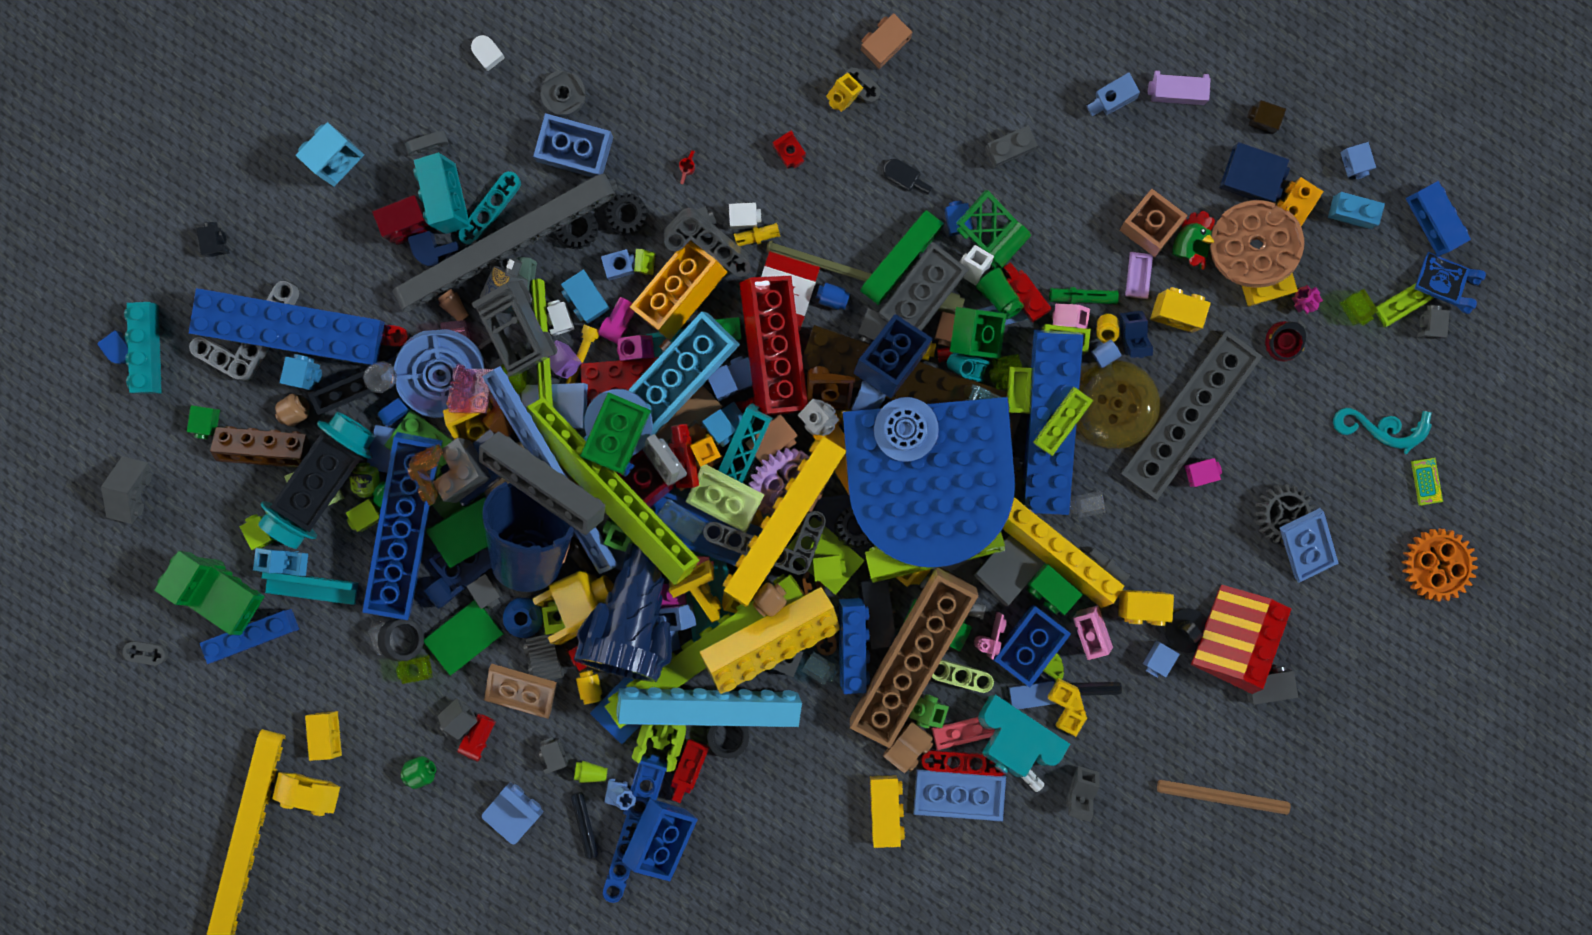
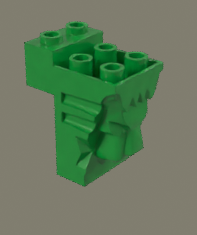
M178 551L171 558L168 569L160 576L158 585L154 590L175 605L189 606L229 635H242L265 597L257 590H252L239 577L233 576V572L226 570V566L221 560L201 558L191 552Z

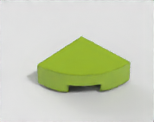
M1057 653L1043 670L1055 680L1058 678L1062 679L1064 675L1063 662Z

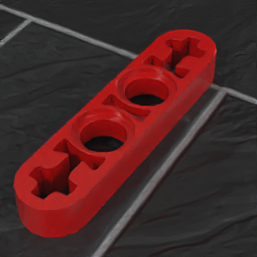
M929 750L926 754L923 753L921 757L923 767L929 771L986 776L1005 775L1001 771L997 772L995 767L988 766L989 771H985L987 766L986 757L981 753ZM931 754L934 755L935 759H941V755H945L943 760L944 768H940L941 763L934 762L933 766H929L925 759L929 758ZM957 756L960 759L958 767L951 768L947 765L949 757ZM973 758H980L982 760V766L978 770L970 767V761Z

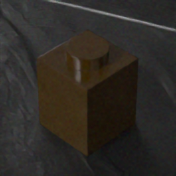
M1260 100L1255 106L1252 105L1248 112L1247 118L1250 119L1248 126L1274 134L1280 129L1286 108Z

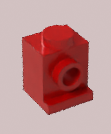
M789 131L773 142V148L787 169L791 166L797 168L804 163L805 160L803 158L806 157V152L792 131ZM788 147H793L795 151L794 153L789 154L787 153L786 149Z

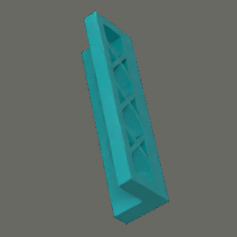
M753 403L746 407L718 470L729 477L733 476L735 480L741 483L744 482L772 421V417L759 412L760 407ZM755 417L765 421L762 429L754 431L752 428ZM751 436L754 447L751 450L745 451L743 443L747 437ZM742 456L745 467L742 470L736 471L734 463L738 457Z
M262 572V578L267 579L265 593L351 605L356 604L359 582L308 575L297 576L285 573Z

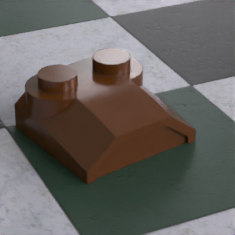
M822 366L810 369L807 374L806 383L808 403L812 399L828 403L835 410H851V397L855 377L830 374V371Z

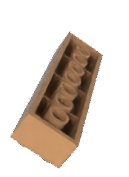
M937 567L935 568L873 676L870 685H868L866 693L863 694L850 717V729L891 748L977 600L978 592L976 587Z

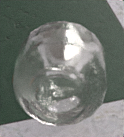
M384 361L377 362L368 366L363 375L364 383L369 390L382 393L396 384L397 372L390 363Z

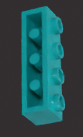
M151 302L127 303L124 317L127 322L125 341L128 344L126 364L129 367V376H127L126 384L129 393L162 394L159 305Z

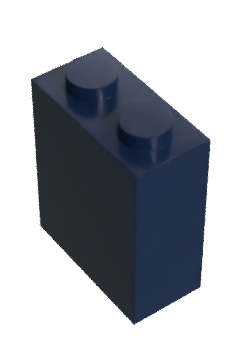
M1238 142L1232 148L1219 188L1252 200L1274 203L1280 199L1283 191L1280 188L1282 180H1285L1289 174L1290 167H1287L1289 159Z

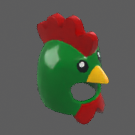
M1202 211L1200 214L1191 213L1189 219H1185L1182 229L1176 236L1172 247V255L1179 258L1187 257L1192 266L1200 265V269L1205 270L1210 244L1214 243L1211 230L1215 219L1209 217L1206 211Z

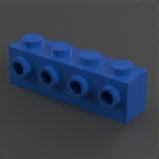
M861 598L838 599L840 687L844 694L866 693V685H870L869 671H866V663L870 662L869 650H866V642H869V629L866 628V620H869V608L865 606Z

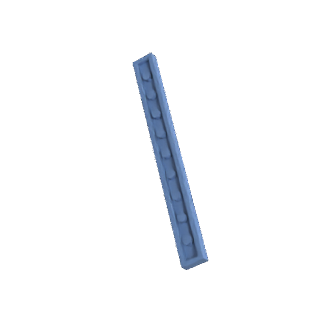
M501 366L482 376L523 447L541 461H545L551 468L566 476ZM596 527L586 536L575 529L574 532L599 574L611 570L618 565L612 552L604 544L602 535Z

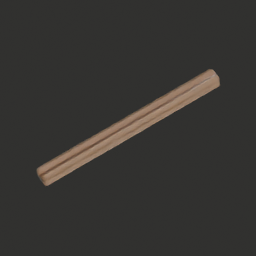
M1159 780L1157 783V791L1165 794L1286 815L1289 814L1291 808L1290 803L1286 801Z

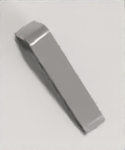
M280 281L273 287L267 301L295 305L299 297V290L289 282ZM289 287L290 295L284 298L283 290ZM202 337L193 339L189 345L190 352L195 357L232 378L248 381L255 375L269 347L255 345L257 352L254 356H251L250 348L254 346L252 344L242 343L236 354L214 341ZM203 343H206L207 349L202 354L200 347ZM222 354H225L226 362L221 365L219 358ZM244 364L246 371L244 375L240 376L239 367Z

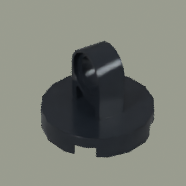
M1191 608L1179 609L1174 612L1172 622H1166L1165 635L1169 644L1181 652H1196L1199 641L1203 637L1202 633L1207 622L1206 616Z

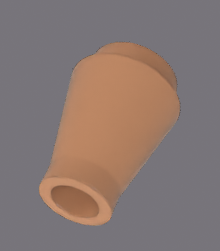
M452 289L437 299L441 303L439 306L455 318L458 323L469 316L458 293H455Z

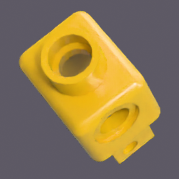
M578 571L551 583L548 591L532 599L534 605L542 607L547 606L550 601H555L566 628L548 637L550 644L561 645L577 636L578 630L585 619L596 608L598 603H605L608 592H612L614 583L608 576L604 575L597 578L593 574Z

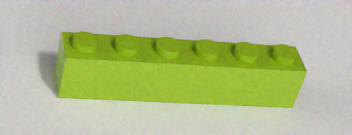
M1000 532L988 547L970 559L1005 551L1002 533ZM876 546L871 547L868 552H865L872 583L932 569L896 560Z

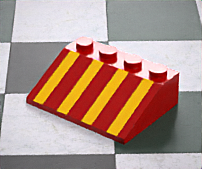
M1221 585L1191 665L1251 694L1263 690L1291 608L1267 597Z

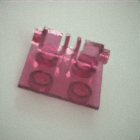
M457 364L456 368H453L452 379L455 381L450 382V385L454 387L449 388L448 401H446L449 413H487L491 391L482 376L494 369H465L464 365Z

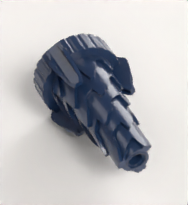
M634 542L630 554L625 556L622 570L615 579L612 592H608L605 603H598L578 630L577 638L579 643L574 660L588 667L618 676L646 682H657L662 668L671 663L672 659L670 623L665 621L660 623L661 618L658 617L662 605L661 591L665 578H661L663 573Z

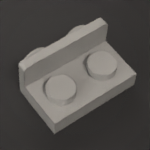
M655 434L646 438L643 451L668 486L687 475V472L664 439L658 440Z

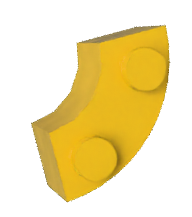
M279 772L272 799L280 802V807L293 809L295 807L311 811V814L316 816H324L325 813L335 812L340 786L331 781L314 779L297 773Z

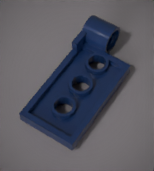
M484 548L475 553L476 558L472 563L463 560L456 564L458 573L454 577L447 574L448 564L440 552L429 559L430 563L442 576V578L424 591L437 609L442 608L465 590L469 584L479 579L492 568L488 549Z

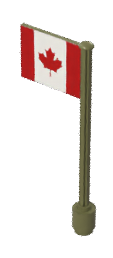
M771 240L766 246V251L769 254L761 277L792 276L798 331H800L820 268L865 282L872 274L775 244ZM898 282L892 290L896 291L901 283ZM951 292L937 311L955 314L956 307L962 308L965 299L961 298L959 294Z

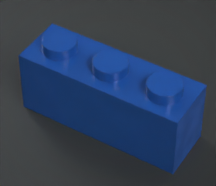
M1439 181L1405 198L1437 256L1448 253L1471 240L1466 227L1462 224L1456 209L1452 206L1445 189Z

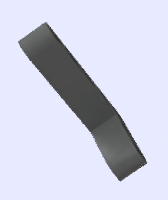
M813 511L806 516L794 550L785 548L783 550L784 560L781 563H775V567L799 575L807 572L825 526L826 520L822 513ZM813 515L819 516L822 521L818 528H812L809 525V518ZM717 522L708 523L703 530L704 537L711 543L743 555H747L750 551L748 544L753 538L752 535ZM712 526H717L720 529V535L716 539L709 538L707 534L708 529ZM732 534L741 536L742 542L738 547H732L729 544V537ZM806 536L812 538L814 542L813 547L808 550L801 546V539ZM794 559H804L806 566L802 571H797L793 568Z

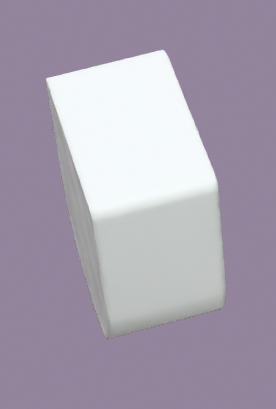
M482 35L472 41L471 50L487 71L505 58L489 37Z

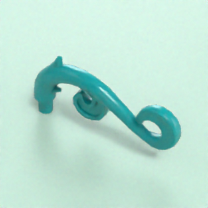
M1352 408L1340 409L1333 418L1334 429L1342 435H1349L1354 433L1359 425L1354 423L1353 426H1346L1344 424V417L1346 415L1355 416L1375 439L1393 448H1405L1404 454H1407L1412 448L1424 441L1432 426L1430 424L1432 413L1423 411L1421 421L1418 422L1417 427L1411 429L1413 433L1410 436L1395 438L1387 433L1388 428H1391L1393 435L1401 430V421L1394 416L1382 418L1379 421L1378 428L1363 414Z

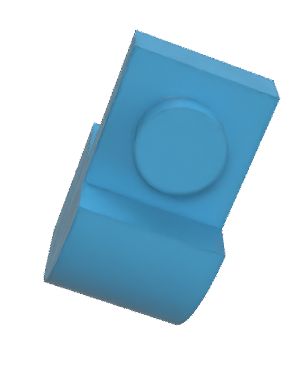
M256 548L253 570L266 573L306 576L308 553L283 549Z

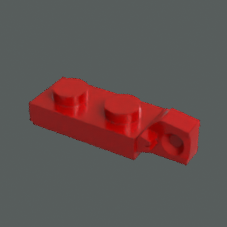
M1011 262L1003 267V272L1007 277L1006 280L1019 296V300L1024 305L1022 310L1031 322L1051 311L1050 305L1026 273L1022 270L1017 271Z
M687 424L671 426L673 437L669 448L687 472L684 478L675 482L676 487L699 486L694 453L690 447L692 439L689 435Z
M688 738L672 778L671 787L675 788L672 796L673 801L681 803L684 792L690 794L691 789L693 790L709 746Z

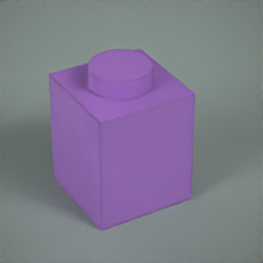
M556 340L554 344L557 348V354L550 357V368L556 375L568 379L577 372V369L583 363L569 345Z

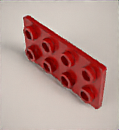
M659 357L581 364V383L588 384L587 407L595 397L605 391L612 389L629 390Z

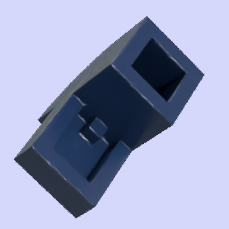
M430 231L408 237L414 257L429 268L442 262V259L446 260L462 251L460 244L457 242L437 247L434 234Z
M1143 311L1120 313V329L1124 354L1129 355L1130 358L1137 359L1152 356L1153 346L1148 339V320Z

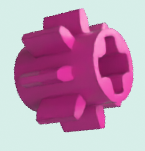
M1306 285L1297 289L1298 292L1295 293V297H1292L1297 311L1304 310L1308 314L1318 310L1319 302H1322L1323 299L1320 297L1317 287L1311 290Z

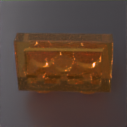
M439 444L413 455L409 462L410 467L407 468L413 481L416 480L420 487L418 493L422 501H427L429 506L435 503L438 493L427 471L436 467L437 462L440 461L443 451Z

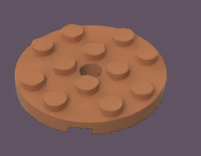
M1254 200L1237 204L1223 213L1213 228L1212 238L1214 243L1210 244L1213 262L1226 278L1242 286L1261 288L1277 284L1293 273L1303 254L1304 235L1299 222L1288 210L1286 212L1282 208L1275 206V203ZM1258 239L1263 243V246L1260 249L1254 248L1250 245V242Z

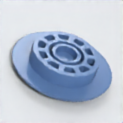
M910 397L898 398L886 404L878 413L874 425L875 439L880 449L887 456L898 461H914L925 456L935 445L938 437V421L932 409L921 400ZM905 412H912L911 415L905 414ZM918 415L920 419L916 420L914 416ZM891 419H894L893 424L890 425L889 423ZM923 423L924 429H920L919 424ZM888 429H892V434L889 435ZM919 433L923 434L921 439L917 438ZM894 437L898 440L897 443L892 441ZM915 440L917 443L911 446L910 442ZM901 442L906 443L907 446H900Z

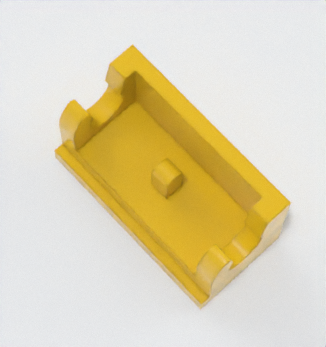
M338 711L306 715L309 761L334 759L342 756Z

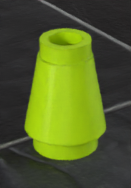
M583 760L582 763L576 762L574 780H578L579 783L606 781L607 768Z

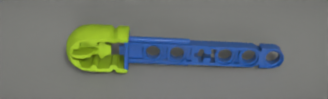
M642 724L637 738L638 746L634 748L632 754L633 760L638 763L630 789L632 795L636 797L635 803L642 801L647 805L649 798L657 800L665 771L675 770L677 764L676 757L680 755L686 735V725H655L654 728L658 731L656 736H654L653 725ZM669 733H672V747L668 750L667 761L661 760L660 756L651 754V757L643 755L646 753L648 738H651L654 742L653 748L663 750L666 745L670 744V740L667 737ZM643 780H649L652 782L653 787L649 791H644L640 788V783ZM633 806L623 811L626 817L609 868V875L606 877L603 888V896L610 903L618 902L622 898L626 887V880L631 871L622 862L625 854L620 851V847L625 843L629 844L631 838H628L630 828L627 826L636 823L637 828L643 812L635 811ZM616 865H623L626 868L625 874L621 876L616 875L613 871ZM610 886H616L620 892L617 896L613 897L608 895L607 889Z

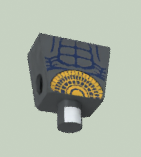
M509 258L506 268L493 267L480 298L509 282L522 280L527 287L528 280L519 274L522 262ZM512 306L502 311V313L516 315Z

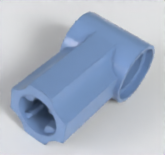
M1111 339L1105 343H1096L1093 345V351H1091L1092 356L1101 368L1121 357L1120 351Z
M615 779L608 780L605 803L615 805L620 810H628L631 806L635 805L636 797L628 789L627 781L621 783L616 782Z

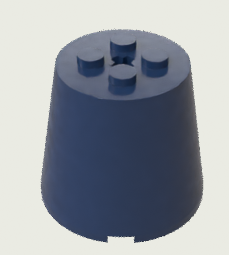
M507 482L498 485L487 496L482 513L492 571L497 580L510 589L521 592L541 590L549 586L557 578L575 528L511 483L507 484Z

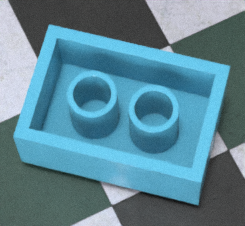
M328 122L325 125H320L315 130L314 136L309 141L304 142L296 154L311 171L333 187L364 156L349 139Z

